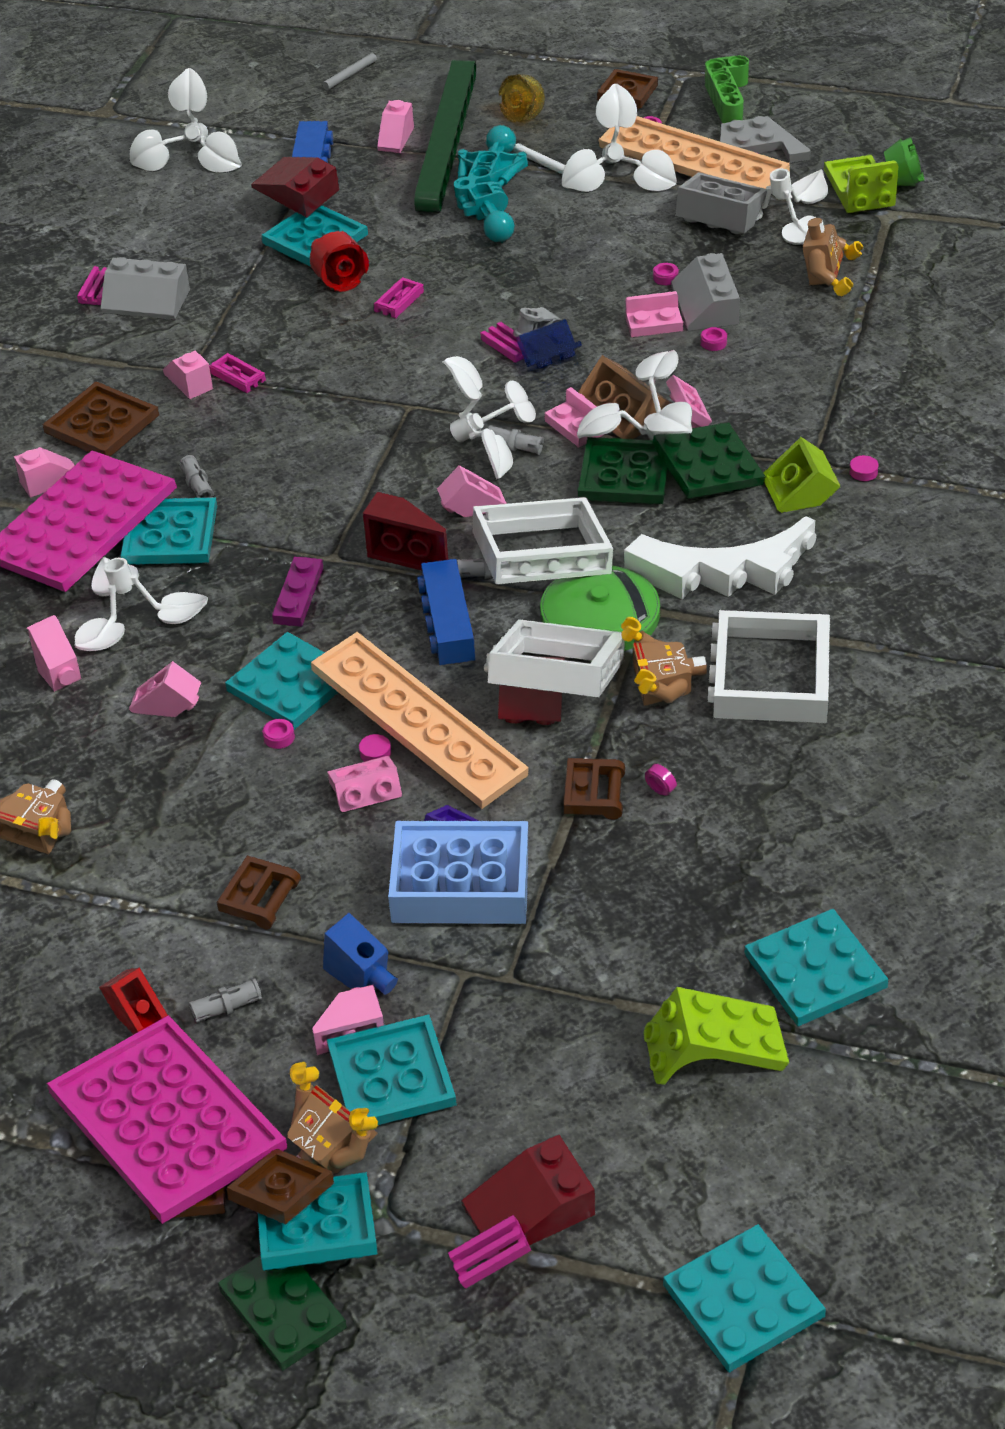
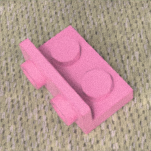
M676 291L632 296L625 299L626 322L631 337L683 331V321L678 308V294Z
M672 375L666 381L671 392L669 394L670 398L674 402H687L691 406L692 428L708 426L712 420L697 390L677 376Z
M570 387L566 389V402L545 412V422L579 448L587 442V437L579 439L577 436L579 425L583 418L597 406L587 400L584 395Z
M389 756L327 771L329 783L336 793L341 812L402 796L397 767Z

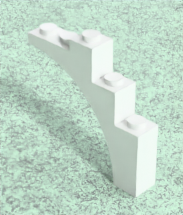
M805 516L791 528L773 537L751 544L726 548L685 547L662 542L641 534L624 549V568L638 573L653 586L680 599H683L690 591H694L699 583L727 597L736 589H740L745 582L775 595L781 588L789 585L794 575L792 566L807 549L809 550L813 547L816 541L815 520Z

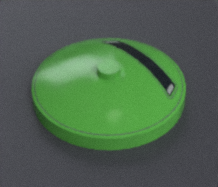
M612 566L611 574L555 579L546 588L541 598V622L622 632V623L627 617H633L640 622V631H644L651 636L659 622L660 600L653 585L643 576L626 568ZM634 639L630 642L625 641L624 651L633 648Z

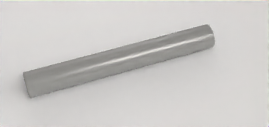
M371 53L322 83L324 89H331L377 60L376 55Z

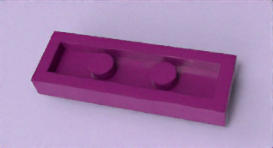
M294 556L272 614L273 624L303 626L323 570L322 559Z

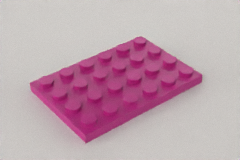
M90 451L0 532V567L66 592L177 488L175 480L107 455Z
M169 1015L47 1083L51 1096L162 1224L238 1179L275 1149L284 1151L287 1149L286 1138Z

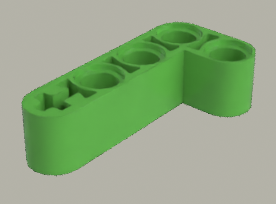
M745 56L714 58L705 63V87L722 123L743 120L744 100L738 87L745 86L748 83L749 59Z

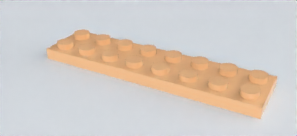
M639 116L636 117L631 127H620L616 143L623 147L625 156L642 160L643 155L650 150H661L671 158L675 172L691 177L699 172L766 189L767 186H771L770 173L772 171L783 168L790 172V166L787 162ZM615 127L609 128L599 139L600 148H604L611 143Z
M354 633L311 662V670L481 809L528 776V766L360 633Z

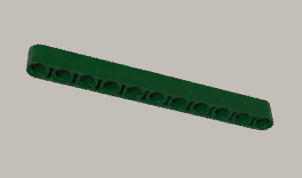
M451 61L415 191V211L441 212L476 80V61Z

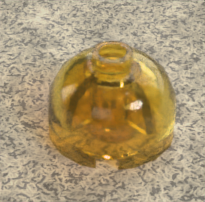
M525 74L510 75L502 82L499 89V96L502 95V103L499 105L503 115L509 121L526 122L535 119L543 110L545 105L544 89L541 83L533 76Z

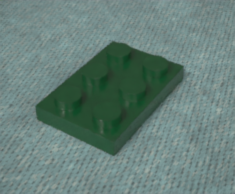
M260 1255L218 1282L222 1295L282 1371L347 1328L344 1317L301 1265L284 1269L262 1270Z

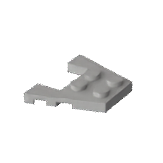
M757 116L747 120H733L721 124L720 142L756 153L782 149L789 163L810 160L811 151L808 147L768 116Z

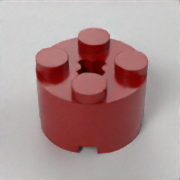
M344 231L330 232L312 242L310 253L311 268L328 287L344 292L357 287L361 283L360 279L363 274H367L369 259L366 252L350 235Z

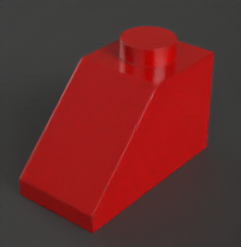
M140 967L127 969L99 987L116 1017L133 1035L168 1016Z

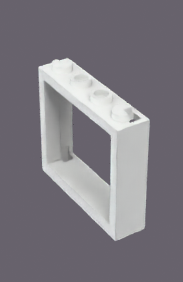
M586 497L473 507L472 532L495 584L612 573L613 547ZM581 504V510L573 508V505ZM578 527L587 544L500 552L492 535ZM508 561V564L502 565V563H501V562Z
M719 610V623L713 622L712 641H717V644L711 643L710 660L711 662H716V665H710L709 683H715V687H708V702L714 703L713 718L827 723L830 615ZM727 637L816 641L815 694L724 690Z
M518 620L511 629H508L505 636L501 637L498 644L493 646L490 653H487L484 671L488 672V683L600 697L624 661L625 640H623L621 632ZM523 652H528L543 655L591 660L592 662L589 664L566 660L526 656L521 654Z

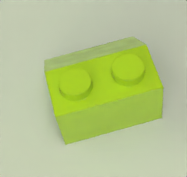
M802 437L763 472L766 476L764 481L777 510L781 513L821 506L841 487L824 452Z

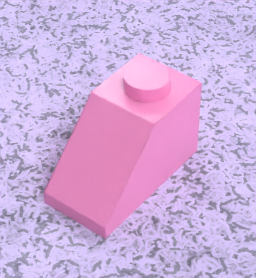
M401 100L388 102L382 113L377 145L378 151L401 153L414 129L412 103Z
M196 351L172 360L163 369L164 375L189 399L213 389L209 363Z
M41 447L14 456L19 481L30 498L46 492L48 488L53 486L67 471L75 466L71 459Z
M460 465L437 488L441 497V505L448 512H456L463 517L473 516L474 506L506 504L499 487Z
M55 615L27 627L37 670L54 692L81 679L77 657Z
M172 661L137 688L129 710L137 714L176 717L184 710L189 711L196 705L199 699L197 693L201 682Z
M373 985L357 987L338 993L312 1028L317 1055L329 1052L327 1039L384 1026L382 1012Z

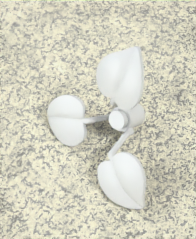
M187 68L171 83L168 90V98L171 105L178 111L187 110V115L191 119V123L187 124L184 129V135L162 141L161 135L157 130H145L137 135L130 148L131 164L147 171L160 170L167 164L169 151L165 144L186 139L191 142H200L204 146L198 152V159L201 165L209 171L229 172L242 166L233 139L224 132H213L208 135L207 127L202 123H198V119L192 115L191 110L200 112L207 103L205 85L192 68Z
M613 84L601 96L596 105V117L600 124L606 128L615 127L611 143L603 148L602 157L598 160L595 153L590 149H583L574 153L563 170L562 186L582 192L593 191L602 184L605 177V171L600 163L606 161L613 164L620 160L638 165L633 177L636 183L643 189L662 191L675 186L677 179L671 158L665 152L657 149L650 150L639 161L625 157L623 147L616 143L620 127L629 128L634 124L637 117V107L633 97L625 88L618 84Z
M783 168L776 169L770 173L771 186L766 187V197L756 221L762 218V209L767 208L771 194L778 200L786 199L793 223L783 227L782 237L789 244L803 245L808 231L807 223L816 217L805 216L798 220L791 200L795 202L801 201L804 204H813L824 199L828 194V186L823 171L820 169L791 185L790 172Z
M671 350L651 355L644 359L636 369V376L639 380H649L656 413L650 414L644 419V426L639 424L627 412L619 411L620 408L617 403H607L592 409L583 418L578 428V438L607 434L620 424L621 417L633 424L640 431L641 435L647 434L650 440H653L656 434L692 433L691 406L687 402H675L661 410L655 388L656 379L667 378L676 369L678 364L677 352Z
M458 356L447 358L442 363L449 368L464 396L472 400L466 409L459 413L460 418L450 424V431L453 437L460 443L469 438L473 440L476 437H482L497 480L512 467L513 457L503 437L495 435L493 430L487 428L481 431V428L484 426L483 423L512 408L521 422L530 423L536 417L535 409L532 403L528 401V396L522 386L516 381H509L505 384V393L510 404L482 418L477 413H469L482 397L479 391L483 387L482 380L474 365L467 359Z
M103 557L93 575L92 590L99 596L110 595L111 616L109 620L96 618L84 623L75 634L74 646L79 650L98 651L113 646L122 638L125 632L124 625L115 623L117 619L115 592L118 594L127 593L132 589L133 584L156 610H160L158 618L167 624H180L190 620L207 604L208 597L189 592H177L166 595L161 603H157L139 582V572L136 567L129 565L124 558L110 560Z

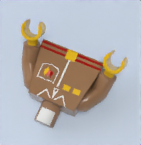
M813 218L807 223L808 231L803 243L810 285L826 284L828 286L831 284L838 296H844L851 291L853 283L847 277L840 281L836 279L843 258V251L848 260H855L862 255L859 251L863 249V245L859 241L848 245L845 239L837 235L834 225H824L821 218Z
M627 617L622 623L621 628L623 631L621 636L623 640L630 642L634 639L633 668L636 675L634 682L638 684L644 706L662 701L672 703L679 697L691 692V676L707 674L705 657L687 658L684 645L681 642H664L654 639L644 631H640L641 624L633 617Z
M50 780L45 788L27 783L23 784L15 793L0 799V838L49 854L58 837L67 836L71 832V812L67 809L63 796L66 792L64 785L57 780Z
M305 1062L295 1063L290 1069L291 1080L297 1084L295 1106L287 1138L302 1149L296 1157L316 1165L319 1163L326 1169L333 1171V1174L363 1160L368 1143L377 1135V1132L374 1130L378 1126L376 1117H367L368 1108L348 1110L318 1085L315 1087L311 1085V1082H315L319 1077V1071L316 1067L306 1068Z

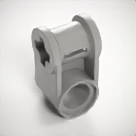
M543 307L521 308L519 312L521 316L519 325L514 330L513 335L525 342L555 340L564 330V321Z

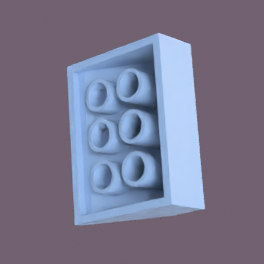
M396 821L388 895L391 923L526 924L528 821Z

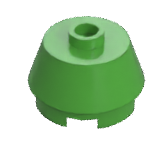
M911 137L905 140L900 138L884 151L885 160H894L899 166L897 186H916V183L925 180L923 172L921 173L919 157Z

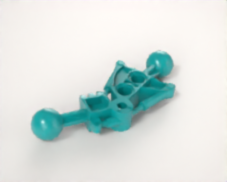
M503 125L494 126L487 133L486 145L489 151L468 152L464 149L458 151V179L454 182L457 207L464 210L465 216L475 215L477 220L485 219L483 224L484 233L490 240L496 243L510 239L515 228L513 218L504 212L508 205V197L502 187L515 174L528 166L527 154L525 152L510 154L515 148L516 136L509 127Z

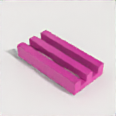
M93 267L77 295L78 303L101 305L103 291L101 285L104 282V274L107 267H103L101 271H99V267Z
M402 277L374 303V311L379 313L382 310L383 315L386 316L391 313V317L396 319L424 292L423 284Z
M502 322L496 324L497 328L489 327V332L485 330L480 332L483 342L515 363L535 352V344L533 342L519 340L513 335L514 330Z
M229 353L209 365L210 374L245 393L251 391L250 386L253 388L257 387L258 381L261 383L266 381L264 372Z
M512 1215L448 1252V1255L454 1263L453 1267L459 1275L460 1283L466 1289L532 1250L519 1221ZM518 1240V1243L499 1253V1250ZM485 1258L487 1259V1261H485L484 1263L478 1265L477 1267L467 1272L466 1269L484 1260Z

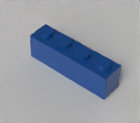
M299 121L292 157H318L328 163V158L331 157L330 145H333V131L328 130V121Z
M450 559L421 563L422 576H417L419 594L425 593V595L421 596L423 614L429 613V615L425 616L427 634L433 633L432 636H429L431 654L437 653L439 665L474 661V636L457 560Z

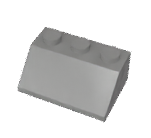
M698 172L678 187L675 216L682 217L687 222L706 223L710 228L721 227L729 229L734 234H743L754 226L765 200L767 190Z
M722 253L697 256L671 281L673 292L676 291L678 294V306L687 331L739 324L740 297Z
M124 257L112 258L104 274L101 313L175 320L190 291L186 264L134 260Z

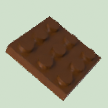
M96 381L42 425L44 433L87 452L95 451L110 457L159 416V411L155 405Z

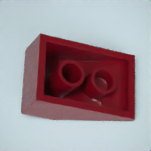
M283 157L251 184L253 189L306 218L339 191L336 167L318 157Z
M381 492L375 494L363 512L368 558L421 571V563L448 560L446 529L405 498Z
M542 657V658H550V659L564 660V658ZM499 684L498 719H505L508 723H522L524 720H535L536 723L542 725H551L555 721L561 722L563 693Z
M560 1135L527 1148L461 1200L462 1206L479 1234L514 1215L519 1221L529 1245L595 1215V1189ZM518 1240L499 1250V1253L518 1243Z

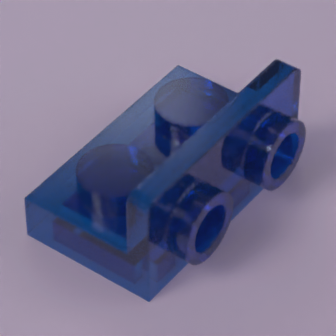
M566 319L516 337L527 368L537 365L538 369L553 363L551 359L559 356L561 360H565L575 356V350L582 346L580 341H574Z

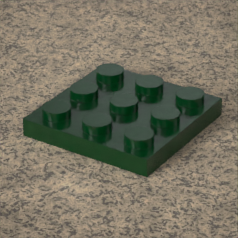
M729 422L692 428V433L656 434L653 437V446L687 499L764 484L766 476Z
M587 437L578 487V498L586 497L590 501L663 504L668 467L653 446V440Z

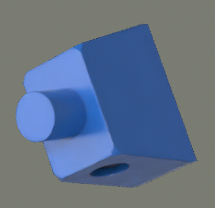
M348 913L325 932L323 969L350 989L373 985L384 995L392 991L397 984L398 978L387 970L388 950L357 919Z

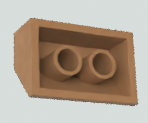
M603 355L578 392L597 407L607 403H617L620 408L619 411L627 412L642 426H644V419L648 415L656 413L650 386L639 380L622 365ZM657 392L662 410L671 402ZM621 417L620 424L612 431L621 439H634L641 435L640 431L623 417Z

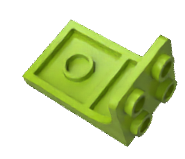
M872 155L824 162V172L847 213L895 206L899 168L896 161L876 163Z
M676 987L644 1029V1040L647 1042L650 1056V1068L653 1071L656 1084L665 1085L678 1069L691 1062L703 1059H721L783 1071L789 1064L776 1011L773 1006Z

